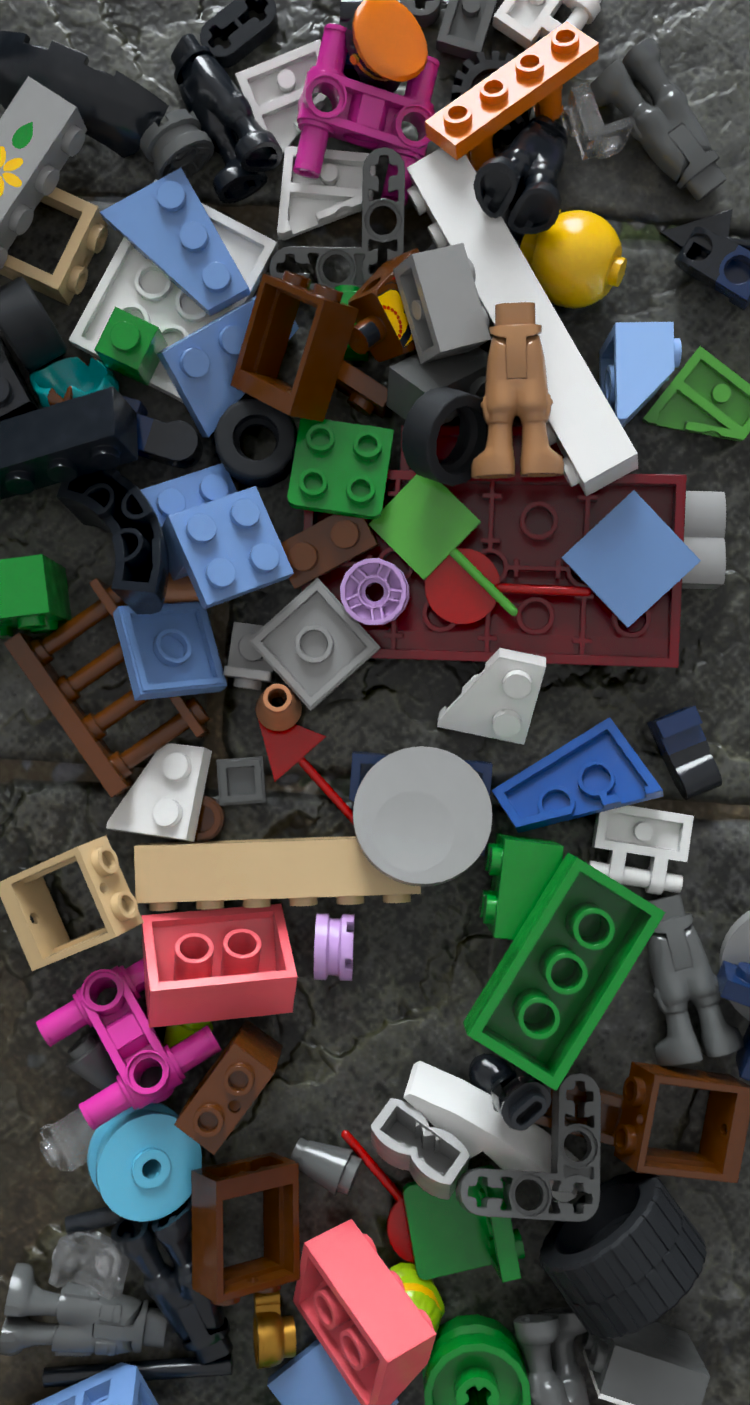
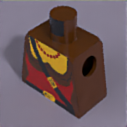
M418 248L383 263L348 300V305L359 309L355 321L356 325L353 327L348 343L356 353L365 354L370 350L374 359L382 362L416 349L393 269L410 255L419 253Z

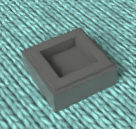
M264 756L216 760L220 806L267 802Z

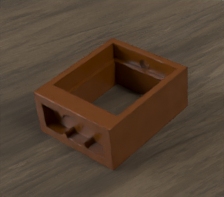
M285 270L282 279L263 274L231 386L289 416L324 422L359 309L341 302L343 295L341 291L315 283L313 290L310 289L312 280L307 277ZM301 301L317 309L294 384L290 385L277 377Z
M245 1019L192 1091L174 1125L215 1155L274 1075L283 1046L249 1020Z
M632 1061L629 1077L626 1078L623 1086L624 1104L621 1120L614 1133V1156L637 1173L738 1183L750 1121V1085L730 1074ZM660 1084L710 1090L698 1153L648 1147Z
M271 1152L191 1170L192 1289L210 1299L214 1305L230 1306L240 1302L242 1296L256 1292L263 1294L274 1293L281 1289V1285L300 1280L299 1163ZM263 1191L264 1257L223 1268V1200Z

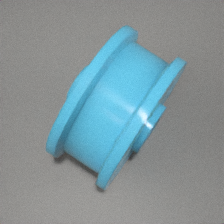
M150 1103L144 1108L136 1110L133 1107L128 1108L98 1127L88 1147L87 1166L94 1186L100 1192L108 1207L119 1216L128 1220L139 1222L153 1221L177 1210L192 1194L191 1170L202 1168L200 1144L174 1125L179 1115L162 1103Z

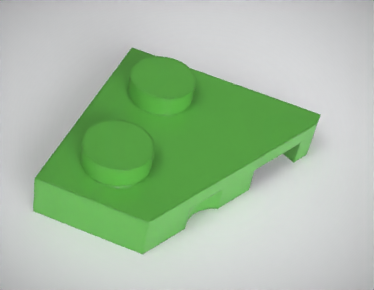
M699 346L642 421L647 425L741 442L750 433V384L703 347Z

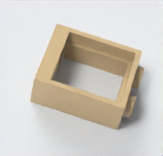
M55 187L53 192L43 196L40 202L79 220L53 275L10 255L7 256L0 274L11 280L23 277L31 289L69 306L74 294L78 295L84 289L88 279L87 267L94 253L98 254L103 249L107 240L108 229L98 206Z
M106 835L0 881L1 900L32 971L113 939L144 923L138 910L137 901L130 892L119 866L118 857ZM77 861L105 926L70 940L43 876ZM30 915L32 916L34 923H32V921L30 920Z

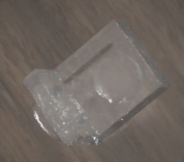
M589 82L571 88L566 107L562 110V121L567 136L575 138L582 161L595 156L598 159H606L620 152L626 145L633 128L630 117L604 125Z
M80 1108L56 1123L47 1124L39 1129L44 1139L39 1143V1147L51 1168L57 1166L60 1171L72 1172L87 1162L88 1147L95 1130L90 1128Z
M98 1231L75 1232L59 1239L52 1255L53 1265L49 1284L59 1288L68 1283L75 1282L112 1300L122 1295L130 1259L116 1249L110 1237Z

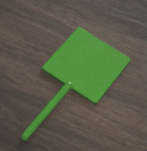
M416 474L382 509L381 516L368 524L423 580L450 555L511 616L518 614L517 607L457 549L481 521L442 483Z

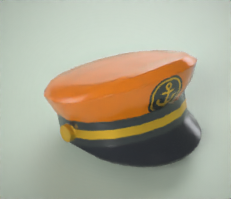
M364 0L358 6L354 16L349 20L345 32L346 49L350 56V62L353 64L362 83L394 93L401 82L416 78L424 70L428 57L424 33L413 14L397 0Z

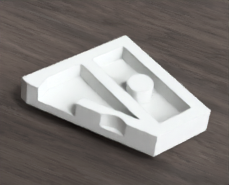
M320 39L235 73L240 92L251 105L255 120L263 130H267L274 135L282 149V155L285 152V146H290L302 131L298 128L297 123L298 101L304 89L307 72L312 66H316L321 45ZM322 93L312 94L314 105L317 109L321 110L329 98Z
M285 146L277 227L278 240L290 239L362 211L363 165L369 153L326 149L320 177L312 179L293 172L298 147ZM371 166V175H376V166ZM370 190L369 201H373L374 191Z
M499 648L485 663L484 670L479 674L473 675L462 687V693L448 708L444 706L440 710L437 727L524 745L545 673L546 657Z
M168 743L156 751L107 821L106 828L126 833L194 842L212 751L205 747Z

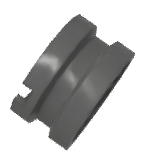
M178 109L165 114L168 121L160 127L154 122L145 131L140 140L141 150L150 162H154L153 169L160 179L179 168H182L186 177L189 178L200 171L214 153L215 147L207 133L201 131V124L194 112L188 113L186 109Z

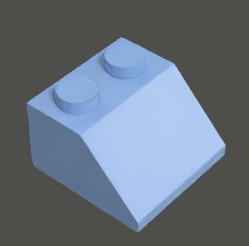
M616 322L599 351L600 389L623 428L655 396L662 385L669 380L675 368L680 366L682 346L680 338H674V322Z

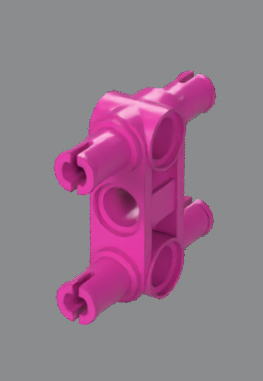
M326 24L316 66H312L307 72L304 89L298 101L297 123L298 128L302 131L293 172L303 177L318 179L322 169L328 138L342 140L373 151L383 147L390 148L396 151L404 161L405 206L409 199L407 189L412 185L407 167L425 157L428 143L431 141L426 137L424 121L435 114L431 98L440 62L436 58L428 56L424 70L416 78L407 81L405 94L401 96L347 78L343 74L348 52L345 38L347 28L338 24ZM322 93L326 95L331 101L332 111L322 112L317 109L313 103L312 94ZM403 121L410 122L416 127L418 141H411L406 138L401 128ZM388 164L381 198L397 202L398 191L388 193L389 177L398 173L397 167L390 166V164Z
M143 958L126 969L123 965L120 967L117 965L110 970L99 969L92 972L86 977L82 987L75 990L76 993L72 995L74 1000L36 1021L41 1035L50 1047L87 1024L91 1028L94 1026L119 1073L116 1076L117 1081L79 1104L85 1120L93 1130L130 1107H133L134 1110L142 1109L150 1103L158 1104L165 1101L172 1095L174 1089L183 1083L182 1080L186 1078L184 1073L222 1050L208 1025L171 1048L168 1045L163 1046L154 1028H149L148 1018L138 1001L141 998L139 993L145 990ZM109 987L117 988V995L112 1002L106 1005H97V998L104 989ZM151 1067L162 1068V1077L155 1086L150 1088L141 1087L140 1080L143 1072Z

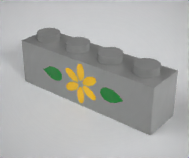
M29 76L0 118V270L7 260L8 249L16 237L24 234L30 227L34 216L33 211L43 196L51 194L59 181L60 170L68 158L75 156L81 150L87 131L75 105Z

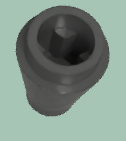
M301 1137L290 1160L299 1163L300 1172L334 1196H336L337 1192L346 1196L350 1194L363 1160L354 1156L352 1149L312 1140L308 1141Z

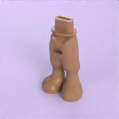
M535 303L496 304L495 326L489 328L492 339L487 360L485 396L480 404L484 420L488 425L486 448L472 461L471 478L499 479L515 476L512 425L515 416H519L522 424L520 476L564 475L563 458L551 449L547 436L546 423L550 417L553 400L548 393L545 357L539 336L542 332V325L535 324Z

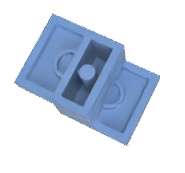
M222 463L141 489L161 524L168 548L169 572L173 581L189 576L203 610L286 580L294 574L257 487L254 486L237 492L229 472L226 471Z

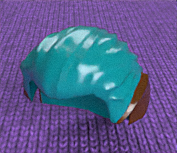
M79 356L65 358L29 375L31 385L37 393L43 408L113 386L119 392V383L112 371L106 368L97 358H91L89 366Z

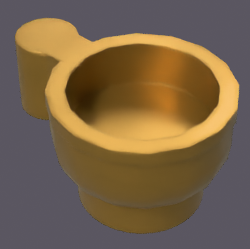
M280 1290L268 1294L253 1293V1345L256 1368L258 1370L275 1367L283 1361V1358L296 1356L293 1315L281 1317Z

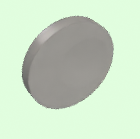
M419 746L401 749L378 761L363 778L357 790L353 806L355 836L367 860L388 878L411 886L426 887L443 884L466 872L484 850L492 827L490 796L478 773L457 755L434 747Z

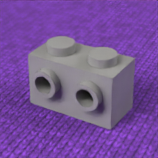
M464 243L412 254L393 269L420 364L470 352L491 340L489 317L485 308L481 306L475 285V268L467 257Z

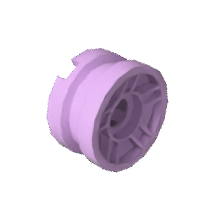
M380 558L364 559L353 564L345 573L340 586L341 601L346 612L356 621L366 625H385L396 620L406 609L410 599L409 584L404 573L395 564ZM375 583H379L384 589V595L378 601H373L366 594V588H370Z
M329 913L316 914L314 980H326L328 975L338 976L340 981H352L355 914H342L341 918H331Z

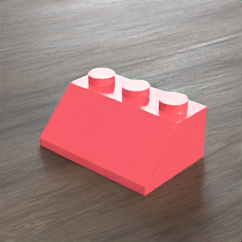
M281 903L271 904V906L263 908L232 907L141 915L144 922L141 924L144 986L149 1028L293 1013L298 976Z
M352 1219L304 1242L300 1261V1280L296 1282L293 1303L360 1404L391 1405L429 1362L436 1338V1332L434 1331L431 1319L425 1311L416 1307L405 1292L399 1275L388 1269L377 1254L373 1240L367 1234H363Z

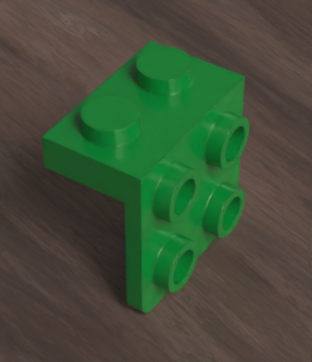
M300 418L287 494L289 505L295 509L370 520L379 518L382 514L388 469H390L394 429L332 421L329 419H324V422Z
M490 1164V1165H485V1166H481V1167H476V1168L495 1169V1168L492 1166V1164ZM478 1177L477 1185L469 1186L468 1196L476 1198L477 1207L481 1206V1201L484 1197L501 1198L503 1201L500 1209H506L503 1196L506 1181L501 1178L503 1188H492L484 1186L482 1177ZM415 1181L409 1182L403 1187L402 1194L415 1270L421 1279L429 1280L489 1265L493 1266L502 1283L521 1278L518 1260L525 1258V1251L521 1234L518 1228L513 1229L511 1218L486 1217L468 1213L457 1201L455 1191L449 1200L427 1193Z

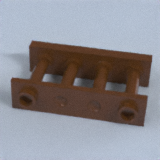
M96 578L89 583L99 597V600L43 639L40 637L33 639L31 636L19 632L4 642V645L107 793L113 798L123 795L133 786L134 783L129 777L134 773L132 768L189 728L197 738L207 736L210 731L204 723L209 721L210 718L195 697L187 700L185 696L169 697L179 712L177 715L121 753L117 750L112 753L103 740L107 736L106 730L150 699L135 701L131 689L96 715L92 712L86 715L76 700L81 697L79 692L125 661L120 641L69 677L65 674L59 677L50 664L55 659L54 653L110 614L113 617V612L118 606H128L111 589V586L108 587L107 584Z

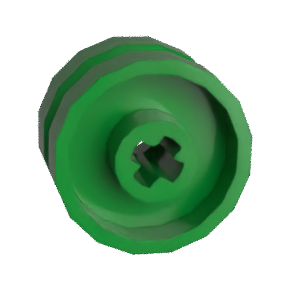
M479 1314L457 1316L439 1326L429 1362L422 1370L425 1405H531L530 1385L523 1354L512 1332L498 1320Z

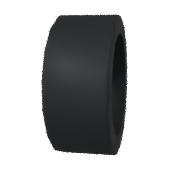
M442 386L430 389L416 400L407 414L403 427L402 451L407 465L417 475L450 486L466 483L471 479L472 461L486 448L488 425L484 420L480 405L483 401L482 398ZM457 409L460 419L458 439L449 456L439 463L436 454L438 434L448 415Z

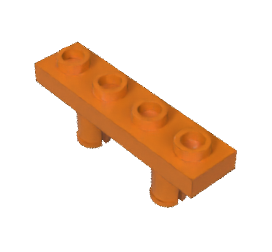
M566 21L424 121L426 137L456 160L466 154L474 170L478 171L484 162L495 157L493 153V134L532 106H534L533 109L536 117L544 115L554 121L562 115L563 84L598 60L599 43Z

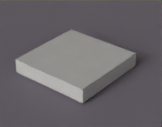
M316 578L248 640L310 711L381 649L365 629L346 612L344 606L319 578Z

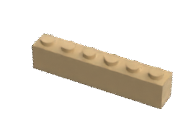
M356 836L141 843L134 846L135 899L137 903H149L150 911L178 909L177 902L195 901L196 909L224 908L225 900H243L244 908H263L271 906V899L289 898L290 906H313L318 904L317 897H336V904L355 905L363 904L364 896L383 895L384 903L411 902V894H421V886L405 885L380 873L363 854Z

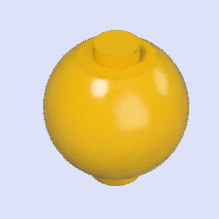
M572 210L560 213L555 224L549 230L537 234H524L520 245V250L550 302L560 307L582 308L598 302L608 294L612 286L618 287L626 270L627 259L621 257L622 246L616 231L607 220L589 211Z

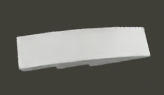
M422 1061L413 1064L403 1098L416 1110H419L434 1127L443 1129L458 1138L468 1150L470 1158L484 1152L504 1170L551 1173V1135L535 1123L523 1131L509 1128L501 1114L493 1109V1101L490 1094L463 1079ZM564 1147L565 1153L571 1160L579 1161L577 1157ZM550 1180V1181H549L551 1190H552V1186H553L554 1180ZM574 1183L572 1192L551 1191L552 1196L561 1202H568L576 1198V1183Z

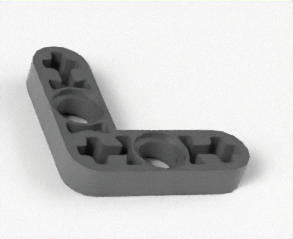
M383 147L369 153L364 161L362 181V247H283L275 252L271 258L269 267L271 276L282 279L283 272H279L278 265L279 263L286 262L287 254H294L297 263L310 264L309 253H318L319 256L315 268L319 281L317 284L333 289L339 285H353L361 288L373 275L369 273V265L376 264L378 261V249L368 250L369 239L381 243L397 240V251L387 249V261L403 254L405 167L401 156L393 149ZM379 157H389L390 166L397 167V175L390 176L388 180V193L398 191L397 202L386 198L369 201L370 190L379 193L378 176L370 174L371 166L379 164ZM377 207H389L396 215V227L387 235H379L370 227V215ZM335 254L345 257L350 265L348 277L339 283L328 280L323 270L326 259ZM298 273V275L310 279L311 273ZM311 283L310 289H314L315 283Z
M570 1074L565 1076L557 1091L553 1089L551 1173L488 1168L469 1169L462 1173L457 1180L455 1188L456 1199L460 1206L468 1213L486 1217L570 1222L587 1221L593 1217L598 1210L600 1202L601 1095L596 1082L585 1074ZM575 1082L578 1083L579 1091L586 1092V1102L578 1103L577 1118L587 1117V1125L580 1123L565 1124V1116L575 1117V1103L566 1098L567 1090L574 1089ZM574 1131L582 1134L587 1141V1152L579 1161L571 1160L564 1150L566 1137ZM478 1177H482L484 1186L503 1188L501 1178L506 1177L507 1180L503 1190L506 1209H500L503 1199L496 1197L482 1198L481 1206L477 1207L476 1198L468 1196L469 1186H476ZM524 1180H532L537 1185L540 1193L536 1206L528 1210L522 1209L515 1198L516 1188ZM550 1180H554L552 1190L549 1184ZM574 1183H576L577 1191L585 1193V1203H578L576 1212H574L573 1205L570 1203L551 1201V1191L572 1192ZM552 1203L553 1212H548Z

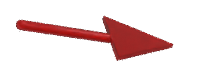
M258 720L274 782L298 763L353 824L352 809L304 757L323 741L326 736L296 724L284 731H273L263 726Z

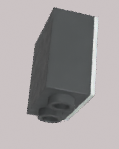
M654 1322L638 1332L623 1335L620 1338H597L588 1331L582 1334L581 1346L584 1348L583 1355L599 1399L618 1405H702L710 1374L687 1332Z

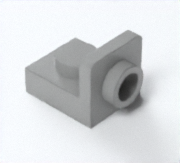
M241 622L233 623L228 665L224 666L223 673L228 678H234L233 687L261 691L262 682L273 684L275 671L248 642L263 627L262 625Z

